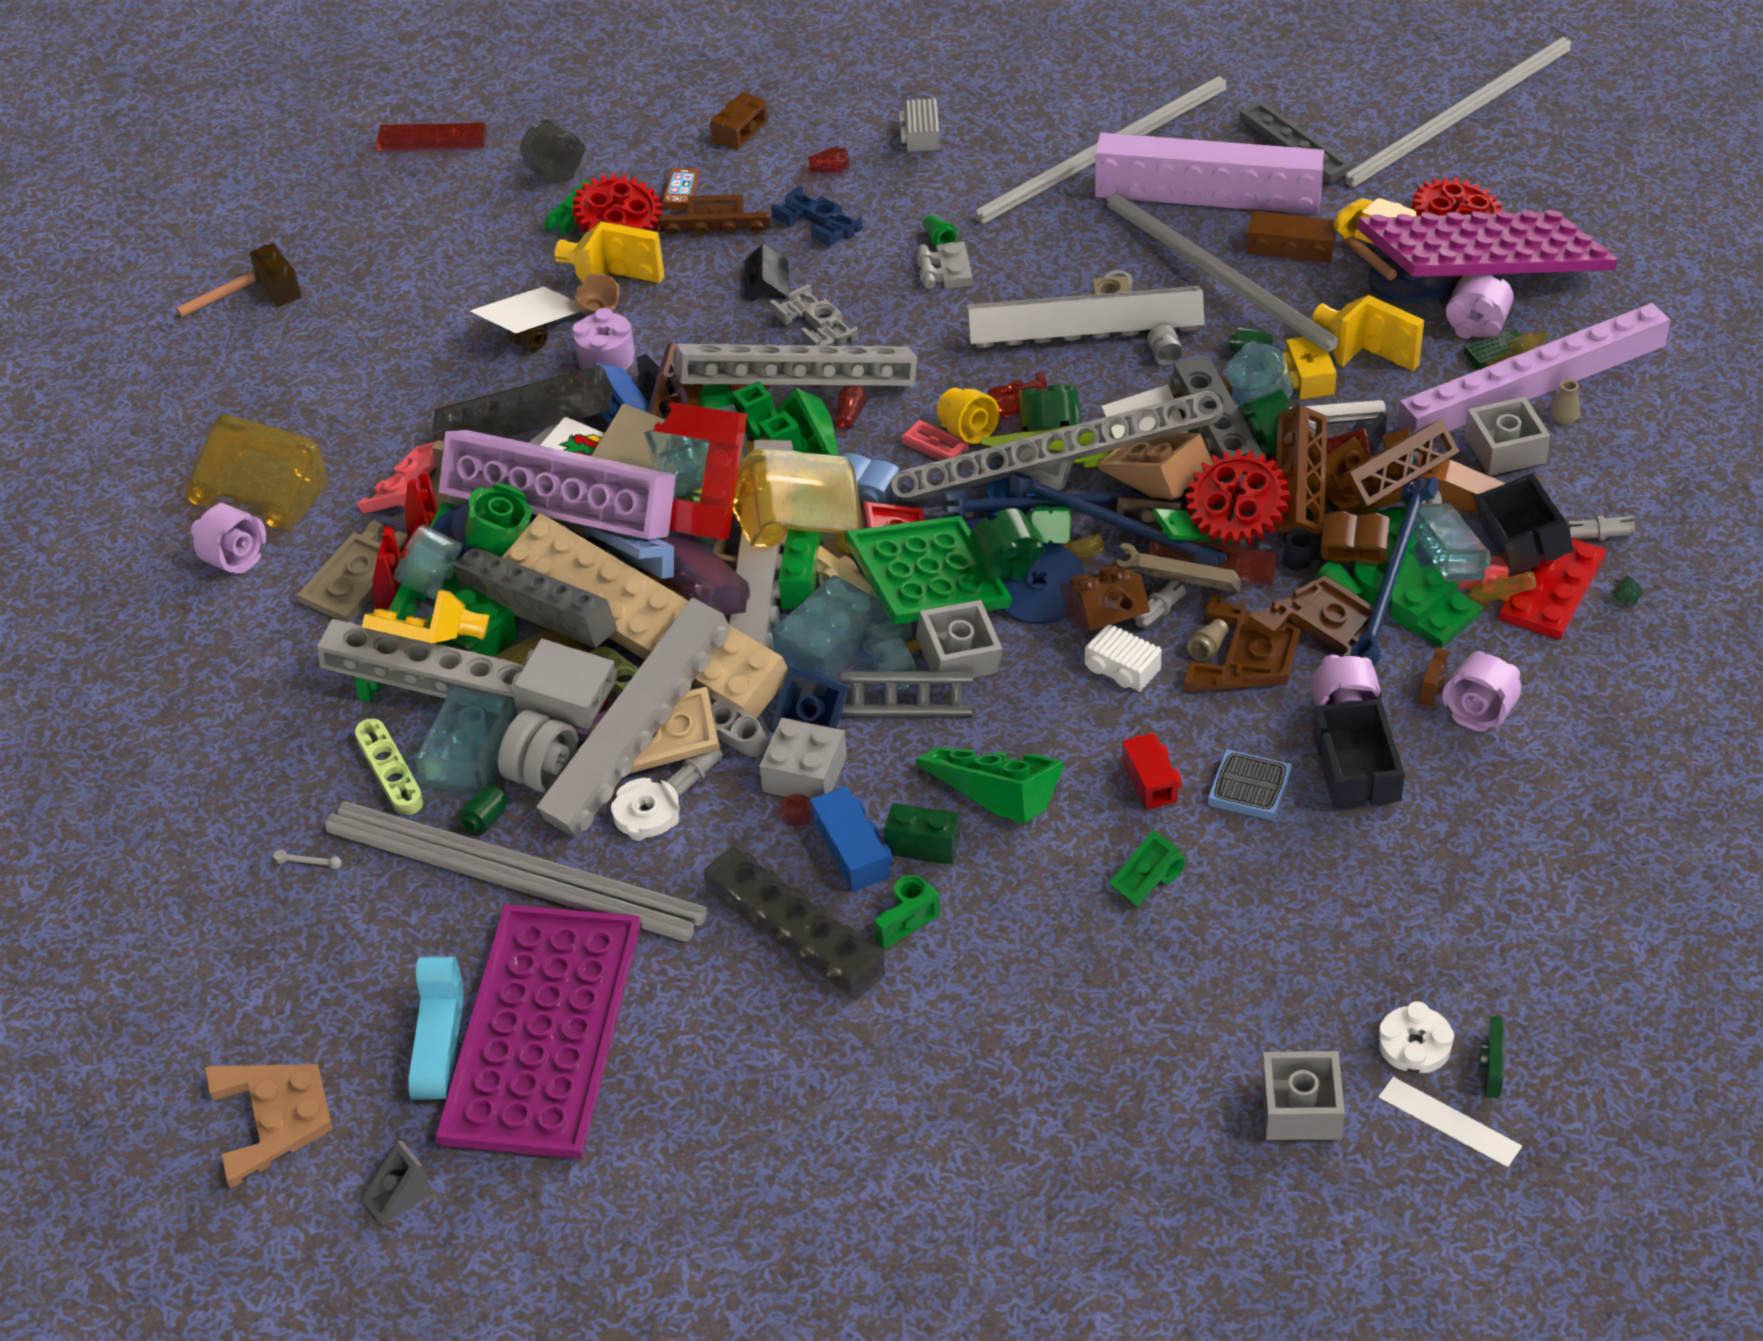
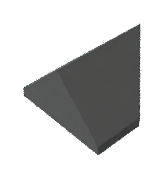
M397 1141L395 1146L392 1147L387 1159L361 1199L380 1224H386L431 1195L422 1164L403 1141Z

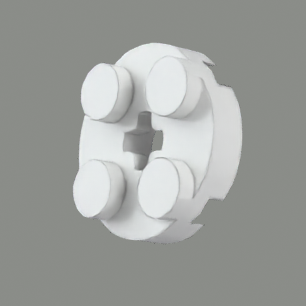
M639 778L620 787L616 792L617 798L614 800V803L612 801L611 805L613 820L617 828L623 833L628 834L631 839L641 841L645 838L660 835L677 825L680 810L679 799L676 790L669 783L661 780L662 784L651 782V778ZM646 805L647 807L653 806V808L647 811L640 810V806Z
M1422 1002L1410 1003L1408 1007H1401L1392 1011L1382 1021L1379 1029L1380 1052L1387 1062L1397 1069L1407 1071L1409 1068L1420 1070L1419 1073H1428L1437 1070L1449 1059L1454 1032L1447 1020L1439 1013L1429 1009L1426 1004ZM1412 1034L1420 1035L1423 1037V1043L1420 1044L1417 1041L1410 1043L1408 1041L1409 1036Z

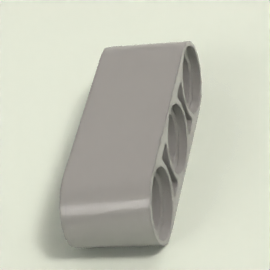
M692 687L689 691L702 687ZM709 691L718 739L747 756L757 757L762 755L768 747L769 740L759 721L752 715ZM754 734L751 738L746 739L749 735Z

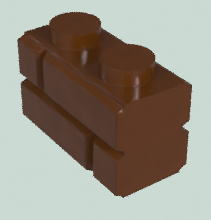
M741 92L733 101H728L725 108L710 120L713 142L738 150L768 121L767 103L765 100L757 97L752 98L751 95Z

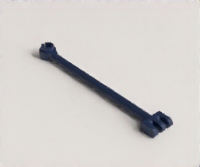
M1011 472L1007 485L1010 487L1009 492L1011 494L1021 497L1026 496L1027 493L1036 494L1195 558V562L1202 565L1214 567L1227 561V554L1224 551L1211 546L1201 547L1186 540H1170L1168 535L1163 534L1161 530L1039 483L1038 480L1029 475L1019 472Z
M1430 477L1427 481L1420 479L1416 480L1415 483L1414 481H1409L1404 484L1401 496L1406 504H1408L1365 634L1361 635L1360 640L1351 648L1352 656L1369 658L1373 666L1381 658L1377 637L1422 502L1435 498L1438 489L1436 477Z
M947 490L942 492L943 500H955V502L942 504V511L955 512V514H945L943 518L962 516L964 521L965 512L1036 508V506H1063L1041 496L965 500L963 490ZM1139 490L1070 494L1095 505L1118 503V497L1121 494L1148 496Z

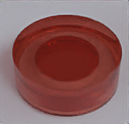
M793 794L786 797L780 804V815L783 822L793 827L808 824L812 820L810 798L802 794Z

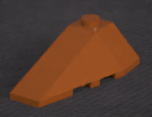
M1419 455L1416 467H1421L1423 455ZM1448 459L1413 480L1415 483L1416 480L1425 479L1427 481L1430 477H1436L1438 480L1437 491L1441 494L1443 507L1478 513L1473 496L1505 484L1502 481Z

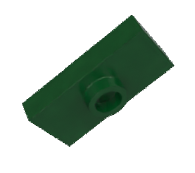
M1490 1016L1487 1045H1481L1479 1067L1486 1068L1485 1097H1501L1505 1054L1504 1017Z

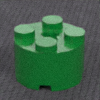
M501 483L493 484V488L483 489L484 486H481L473 491L469 499L464 523V540L470 547L503 557L529 526L532 507L527 503L525 494L513 486Z

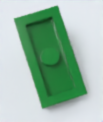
M1153 830L1109 884L1139 907L1159 881L1169 884L1175 880L1183 871L1186 860L1182 855L1183 853L1176 846Z
M906 875L897 880L894 885L896 907L884 911L874 920L875 939L883 949L888 948L941 916L939 894L921 877Z

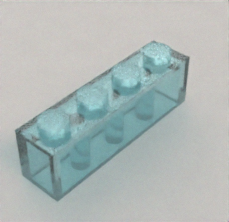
M1450 503L1422 504L1413 529L1414 537L1445 581L1484 580L1485 569H1488L1490 566V552L1470 529V526L1466 524Z

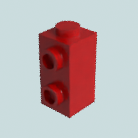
M1155 733L1135 736L1122 741V763L1145 810L1178 802V788L1182 787L1181 776L1177 768L1172 769L1167 747L1165 744L1160 745Z

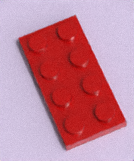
M1571 538L1573 552L1548 562L1542 559L1540 560V565L1521 573L1500 610L1499 620L1561 640L1606 557L1607 549Z

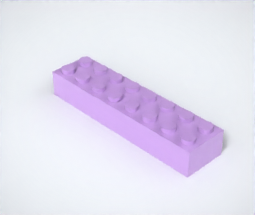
M1100 133L1095 159V197L1108 198V196L1118 193L1127 200L1318 215L1322 189L1324 150Z
M469 430L446 431L439 493L470 499L473 491L481 486H484L483 489L493 488V484L497 483L507 484L525 494L527 503L532 507V514L538 515L542 513L550 518L649 540L668 537L676 474Z

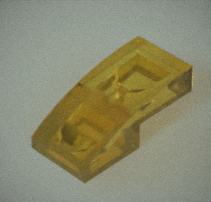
M1533 331L1509 340L1511 353L1486 362V367L1542 346L1549 337L1548 332Z

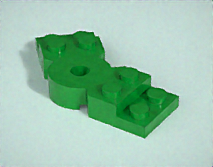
M1407 509L1371 510L1356 515L1378 513L1389 517L1390 532L1387 561L1381 564H1365L1350 561L1355 566L1353 580L1364 591L1361 599L1371 605L1375 604ZM1413 531L1389 601L1390 617L1434 645L1444 648L1482 615L1483 606L1457 591L1458 581L1433 566L1419 567V563L1414 557L1416 543Z

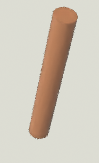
M1352 236L1344 239L1342 237V241L1386 279L1393 280L1396 277L1397 272L1357 238Z
M252 272L246 273L177 307L176 311L183 318L256 282Z

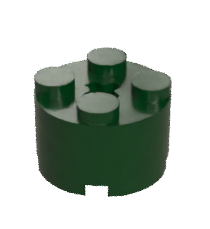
M1076 385L1047 386L1048 391L1047 389L1037 390V388L1019 390L1020 397H1018L1022 432L1081 424L1079 393L1076 390Z
M1281 388L1248 400L1238 406L1240 414L1244 421L1247 422L1250 432L1262 453L1266 455V459L1277 456L1278 413L1288 410L1289 407L1286 404L1291 403L1287 394Z
M1004 509L996 512L997 518L989 522L987 518L980 521L971 531L969 543L989 580L1007 579L1010 577L1013 580H1020L1028 575L1029 567L1037 561L1045 549L1028 518L1021 510Z

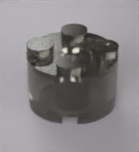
M550 119L540 121L542 124L536 128L533 126L529 128L522 138L519 150L520 155L523 156V164L549 183H559L560 181L566 183L573 179L575 171L585 153V145L581 143L579 137L556 121Z

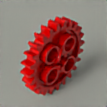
M612 173L611 179H607L604 175H601V181L591 178L590 185L583 183L582 190H576V197H573L572 216L575 217V225H580V232L590 231L600 222L648 231H658V216L662 215L663 205L660 203V196L654 195V188L646 189L647 182L637 184V177L629 181L626 174H623L621 179H617L615 173Z
M1443 177L1442 182L1433 178L1432 184L1425 181L1423 187L1418 186L1411 202V209L1416 212V216H1422L1423 213L1443 216L1450 212L1472 215L1473 212L1496 214L1498 211H1504L1501 210L1502 203L1496 202L1497 196H1488L1489 189L1481 191L1479 189L1480 184L1471 186L1469 185V180L1460 183L1457 177L1454 178L1453 182L1449 181L1447 177Z
M1237 449L1233 457L1225 450L1224 459L1219 460L1213 455V464L1211 466L1204 462L1201 463L1203 473L1193 472L1195 482H1188L1187 485L1190 493L1185 496L1187 504H1189L1187 505L1188 514L1192 515V524L1194 526L1199 525L1201 535L1209 532L1210 541L1212 542L1220 536L1223 546L1228 543L1229 539H1233L1235 546L1238 547L1241 539L1244 538L1249 545H1252V536L1256 535L1259 539L1264 540L1263 531L1266 529L1274 533L1273 522L1282 524L1283 517L1281 513H1288L1289 511L1288 504L1286 503L1290 501V494L1287 491L1289 489L1288 480L1284 479L1282 469L1276 470L1275 460L1267 463L1264 453L1255 459L1253 450H1250L1246 456H1242L1241 450ZM1244 474H1247V475L1245 476V478H1244V481H1242V484H1241L1242 476H1243ZM1227 478L1233 479L1231 482L1228 483L1221 482ZM1255 485H1264L1260 489H1252ZM1215 506H1224L1221 510H1212ZM1234 510H1235V515H1234L1233 520H1232V521H1229L1230 518H1231V516H1232V513H1234ZM1247 512H1254V513H1255L1254 515H1252V516H1250V517H1244V516H1242L1243 514H1245V513H1247Z

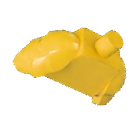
M1362 198L1341 209L1337 213L1333 224L1334 229L1344 239L1354 236L1374 244L1357 229L1359 218L1371 217L1373 214H1380L1386 217H1396L1397 214L1416 216V212L1403 207L1400 203H1392L1384 199H1376L1373 202Z

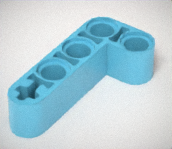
M419 957L416 967V980L421 1000L409 1073V1094L411 1100L447 1099L453 1078L464 999L463 982L456 957Z

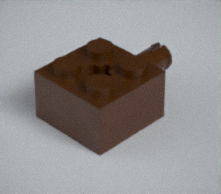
M1117 564L1099 568V573L1088 576V574L1072 576L1069 578V583L1060 585L1069 621L1090 631L1150 612L1141 574L1129 571L1128 568L1118 567Z

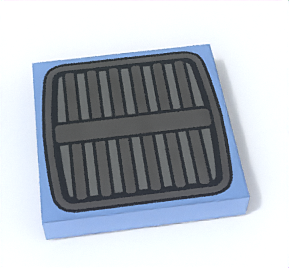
M1226 749L1208 797V806L1274 821L1291 775L1292 764Z

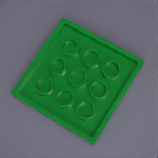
M962 516L849 530L846 533L845 541L893 625L919 621L920 611L977 600L982 601L986 611L1010 608L1012 597L1000 578L989 580L972 551L971 544L969 543L971 531Z

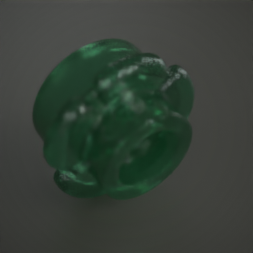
M1624 576L1620 581L1616 579L1613 582L1615 588L1612 591L1613 596L1623 605L1630 603L1635 606L1638 599L1643 595L1640 585L1630 576Z

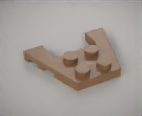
M318 1064L209 1066L205 1068L212 1100L250 1091L257 1125L259 1144L222 1154L229 1188L242 1183V1178L256 1170L261 1172L271 1166V1161L290 1151L293 1153L333 1129Z

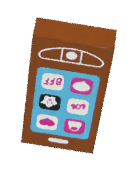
M672 168L663 199L664 210H687L688 196H695L700 178L699 169Z

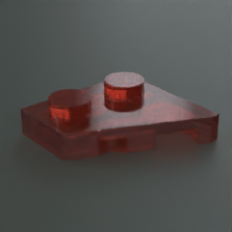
M1045 372L1035 373V380L1024 384L1021 379H1017L1007 385L989 389L988 395L993 397L998 404L999 416L1007 417L1012 414H1020L1018 397H1020L1019 390L1037 388V390L1047 389L1048 391Z

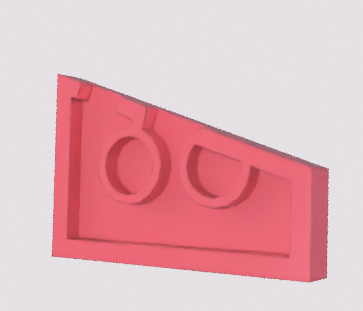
M436 442L416 446L394 467L395 475L385 481H380L374 487L377 493L372 498H363L357 504L360 511L365 514L396 506L405 507L407 483L411 479H418L421 472L429 473L430 475L433 469L436 468L432 447Z

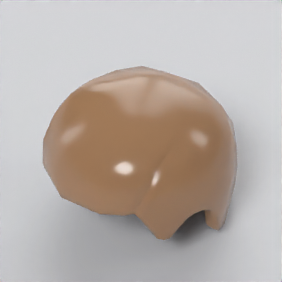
M604 274L588 275L584 283L576 289V307L586 316L595 314L600 308H609L614 312L619 302L618 283L612 277Z

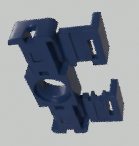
M798 186L785 196V204L781 207L775 204L771 205L772 217L789 226L795 223L796 218L805 215V219L815 223L810 226L811 237L828 246L833 245L844 235L845 239H850L854 236V231L860 232L863 229L862 216L854 220L842 214V206L822 196L815 200L804 195L802 186ZM822 211H828V212H830V213H828V214H818L819 212H822Z

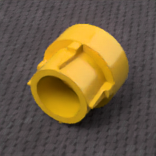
M951 388L940 396L941 398L937 405V416L941 426L948 429V433L970 444L981 443V438L990 437L994 432L999 420V407L993 397L976 389L967 388L964 390Z

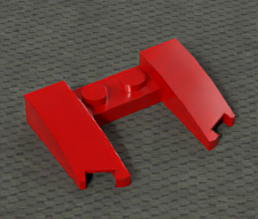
M670 402L668 406L672 408L671 412L663 424L660 422L655 424L653 431L709 440L700 502L673 498L669 530L716 539H729L747 414Z
M421 472L418 479H411L407 483L405 522L408 539L404 543L401 555L393 528L384 527L373 574V598L376 609L389 610L438 511L429 473Z

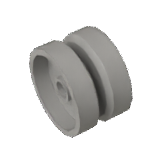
M534 710L523 711L512 721L502 739L498 755L500 774L510 781L526 784L530 789L546 794L577 753V730L570 724L559 720H550L547 715Z

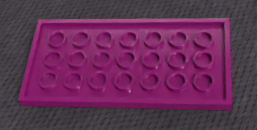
M1547 210L1545 213L1522 211L1521 214H1511L1505 211H1498L1496 214L1473 212L1472 215L1450 212L1443 216H1437L1432 213H1423L1422 216L1397 214L1396 217L1373 214L1371 217L1359 218L1357 229L1412 277L1615 270L1618 259L1609 253L1606 247L1596 243L1592 236L1583 233L1577 228L1576 224L1569 222L1562 217V213L1555 210Z
M504 904L436 1133L438 1145L572 1159L583 1158L642 926L640 916Z

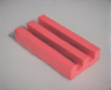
M918 420L902 436V444L939 461L960 456L962 451L966 452L969 449L968 442L921 420ZM918 431H920V432H922V433H924V434L930 436V438L927 437V436H925V435H923V434H921V433H919ZM940 441H941V442H944V443H946V444H948V445H950V446H952V447H954V448H951V447H949V446H947V445H945V444H942V443H940Z

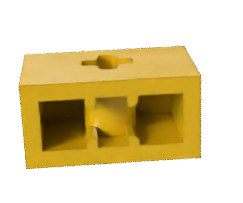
M1305 337L1286 339L1285 352L1281 353V363L1284 370L1288 369L1291 389H1296L1300 400L1334 395L1337 372L1329 353Z

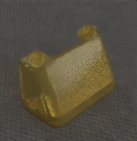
M223 414L213 423L185 488L188 500L196 505L208 506L215 499L214 493L260 506L268 525L273 528H283L292 531L329 485L320 448L311 439Z
M757 449L747 454L740 465L733 511L751 546H775L790 529L836 533L834 539L836 549L841 553L852 554L845 541L846 533L849 530L864 528L856 473L848 458L773 449Z

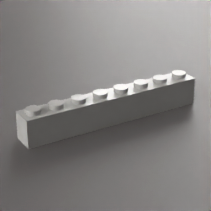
M1200 286L967 304L969 340L971 344H976L977 348L994 346L993 342L1005 341V345L1023 344L1022 340L1034 339L1035 343H1047L1052 341V337H1063L1065 341L1081 339V335L1092 334V338H1107L1113 332H1121L1122 336H1134L1139 334V330L1151 331L1159 325H1170L1173 328L1179 327L1180 331L1197 330V326L1205 325L1203 290Z
M755 440L729 625L770 650L775 651L776 636L772 629L773 625H778L779 607L776 606V599H781L778 579L783 558V547H785L788 533L786 523L790 522L792 503H789L790 497L795 496L796 480L792 477L793 472H798L799 454L793 452L792 441Z
M693 597L536 806L545 821L576 839L591 826L594 815L599 808L610 800L614 788L622 777H626L630 773L633 762L638 755L649 747L653 735L661 724H665L669 720L672 709L677 702L688 694L691 683L700 672L707 668L710 658L716 649L727 641L731 629L723 613Z

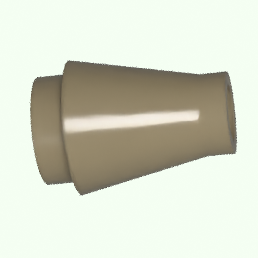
M1565 379L1560 383V388L1550 408L1553 419L1560 424H1571L1581 415L1578 393L1579 384L1575 380Z
M1214 619L1207 626L1191 634L1187 645L1189 654L1198 661L1213 659L1229 631L1228 625L1221 619Z

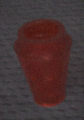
M838 145L808 156L811 172L843 173L844 169L850 168L846 147L840 148Z
M846 385L839 391L835 421L837 427L850 430L866 405V392L860 386Z

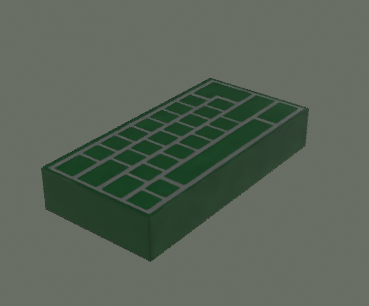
M1515 328L1500 333L1496 337H1489L1465 345L1464 355L1480 370L1531 350L1532 345Z

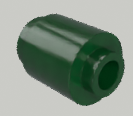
M1238 327L1237 332H1231L1229 350H1235L1234 356L1254 359L1270 357L1273 334L1266 333V330Z
M494 785L481 788L459 811L462 826L470 833L485 834L505 812L506 805L508 804L507 796Z

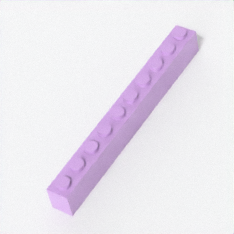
M1650 303L1400 401L1397 427L1400 430L1409 428L1412 434L1425 425L1443 419L1448 430L1451 431L1466 425L1468 409L1524 396L1527 400L1560 388V383L1565 379L1578 381L1647 354L1666 345L1670 319L1653 303Z

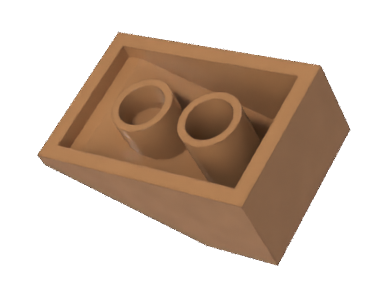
M1176 433L1115 449L1100 461L1097 466L1099 470L1152 498L1175 500L1184 494V490L1188 488V482H1195L1193 472L1203 473L1201 463L1204 462L1211 466L1213 462L1200 433Z

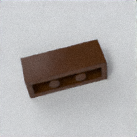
M1252 211L1247 232L1246 254L1332 263L1337 231L1334 229L1333 224L1334 220Z

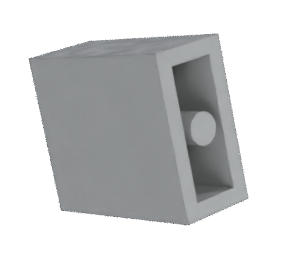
M541 639L535 650L529 651L522 672L517 673L512 681L511 691L515 695V707L534 710L550 718L589 730L615 684V662Z

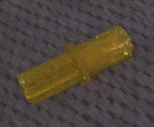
M1100 535L1074 542L1068 540L1067 544L1061 545L1074 553L1079 560L1104 552V543Z
M1530 571L1508 578L1500 575L1491 582L1471 586V599L1480 605L1500 599L1507 601L1512 594L1535 588L1537 585L1533 572Z

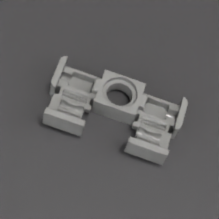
M805 285L792 291L789 294L790 301L788 300L782 304L777 303L774 299L770 301L771 312L785 325L791 323L792 319L798 316L800 318L804 317L805 314V320L817 330L814 333L805 327L801 329L802 340L807 345L833 346L836 342V346H846V342L850 341L853 343L858 340V328H848L843 323L842 313L827 299L819 302L812 295L811 285ZM825 314L830 316L824 319L817 318L818 316Z

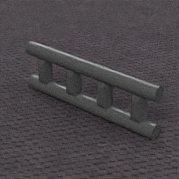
M841 671V682L851 684V704H844L841 717H973V704H963V684H973V671ZM864 684H884V704H864ZM897 684H917V704H897ZM930 684H949L950 704H930Z

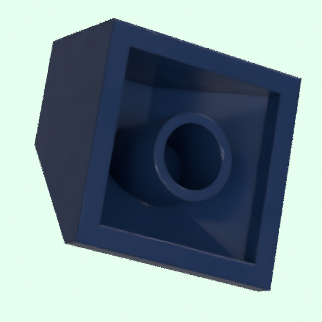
M789 666L770 729L775 731L781 718L837 729L850 687L836 678L806 667Z

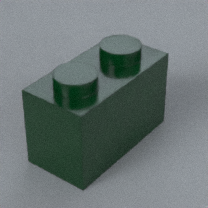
M892 803L884 827L885 843L894 856L953 865L960 842L959 813Z

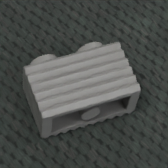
M929 98L927 100L922 99L921 101L919 99L916 101L913 99L910 101L905 100V110L899 112L901 143H907V152L940 150L937 100L935 98L932 100Z

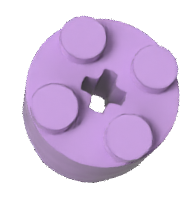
M1493 274L1463 275L1456 284L1446 307L1447 319L1455 329L1456 335L1465 339H1469L1471 336L1483 339L1498 336L1510 311L1514 299L1513 291L1505 280L1502 279L1500 282L1493 278Z
M600 308L595 314L589 315L573 325L578 364L583 371L589 373L595 362L624 368V370L631 366L634 360L635 349L631 324L625 317L613 313L609 308Z
M219 503L210 508L191 527V534L194 537V549L197 556L210 565L236 574L246 572L259 561L262 554L258 553L261 543L265 544L266 530L260 519L224 503Z
M1475 651L1462 661L1445 685L1442 694L1445 707L1449 705L1453 712L1452 718L1462 726L1479 732L1487 731L1491 727L1497 728L1503 723L1520 697V671L1516 666L1507 664L1498 657L1481 651Z
M1329 655L1322 659L1321 665L1311 676L1310 689L1315 706L1382 699L1384 705L1376 671L1369 658Z

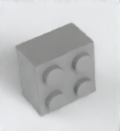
M1525 396L1468 409L1464 437L1488 476L1547 462L1550 434Z
M981 600L920 611L916 638L930 671H973V678L998 673L1002 646Z
M781 718L759 766L762 792L808 802L812 798L831 792L847 757L845 731Z
M1339 1051L1263 1052L1261 1081L1266 1140L1342 1139L1345 1111Z

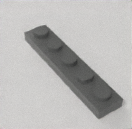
M1261 100L1240 110L1239 120L1276 146L1324 150L1322 179L1332 184L1344 177L1345 173L1352 169L1350 162Z

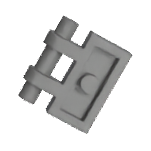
M950 242L936 245L937 252L934 253L928 250V246L925 244L918 246L916 261L918 266L921 267L919 271L920 279L927 289L934 288L936 282H943L945 289L973 285L965 242ZM939 265H940V268H938V269H935V268L933 267V266H939Z

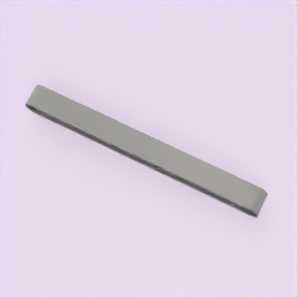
M1203 391L898 472L893 477L891 486L893 492L903 501L916 502L942 495L943 491L962 490L1008 478L1011 472L1027 473L1211 425L1218 422L1222 417L1223 406L1219 397L1214 392ZM1206 401H1213L1217 406L1215 411L1208 415L1202 414L1200 412L1201 405ZM1182 409L1186 412L1185 418L1178 423L1170 421L1172 411ZM1145 417H1152L1155 419L1154 427L1147 431L1141 430L1139 428L1140 421ZM1113 426H1124L1125 432L1120 438L1114 439L1109 436L1110 429ZM1083 434H1094V441L1091 445L1085 447L1079 445V439ZM1054 441H1063L1064 448L1061 453L1051 454L1049 452V447ZM1024 449H1033L1034 456L1030 461L1021 462L1019 460L1020 453ZM996 456L1003 457V466L998 470H991L990 461ZM966 464H972L974 466L973 474L968 478H962L960 476L961 468ZM936 472H943V482L938 486L931 485V476ZM909 479L914 480L913 490L906 494L902 493V483Z

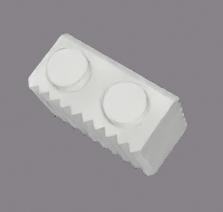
M1107 625L1085 646V665L1095 674L1103 673L1115 679L1124 688L1131 687L1141 692L1146 684L1160 671L1162 650L1159 646L1150 645L1148 641L1145 642L1143 639L1133 636L1132 633L1128 634L1127 631H1122L1121 628H1117L1115 625Z

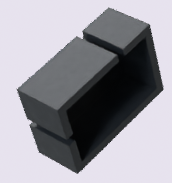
M1533 473L1473 496L1483 529L1490 540H1492L1513 575L1540 565V560L1542 559L1548 562L1559 559L1563 555L1574 551L1566 520Z
M1382 699L1315 706L1312 734L1318 755H1321L1320 762L1334 809L1364 806L1365 800H1370L1371 805L1402 801L1405 773Z

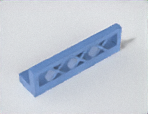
M585 526L586 534L607 543V551L660 578L674 577L673 545L658 538L648 540Z

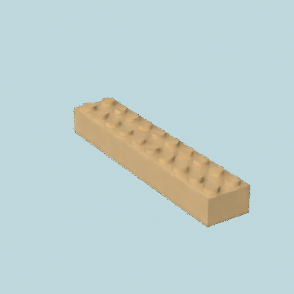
M542 513L537 515L502 557L607 599L617 630L608 638L644 660L647 659L689 602ZM730 626L731 630L727 641L716 649L710 658L709 665L703 672L697 675L691 683V688L707 687L710 692L757 719L784 685L788 667L782 656Z

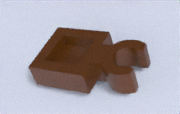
M1440 647L1436 648L1433 659L1431 658L1422 681L1420 703L1433 706L1436 696H1442L1443 689L1448 680V677L1444 676L1448 666L1447 658L1450 650Z

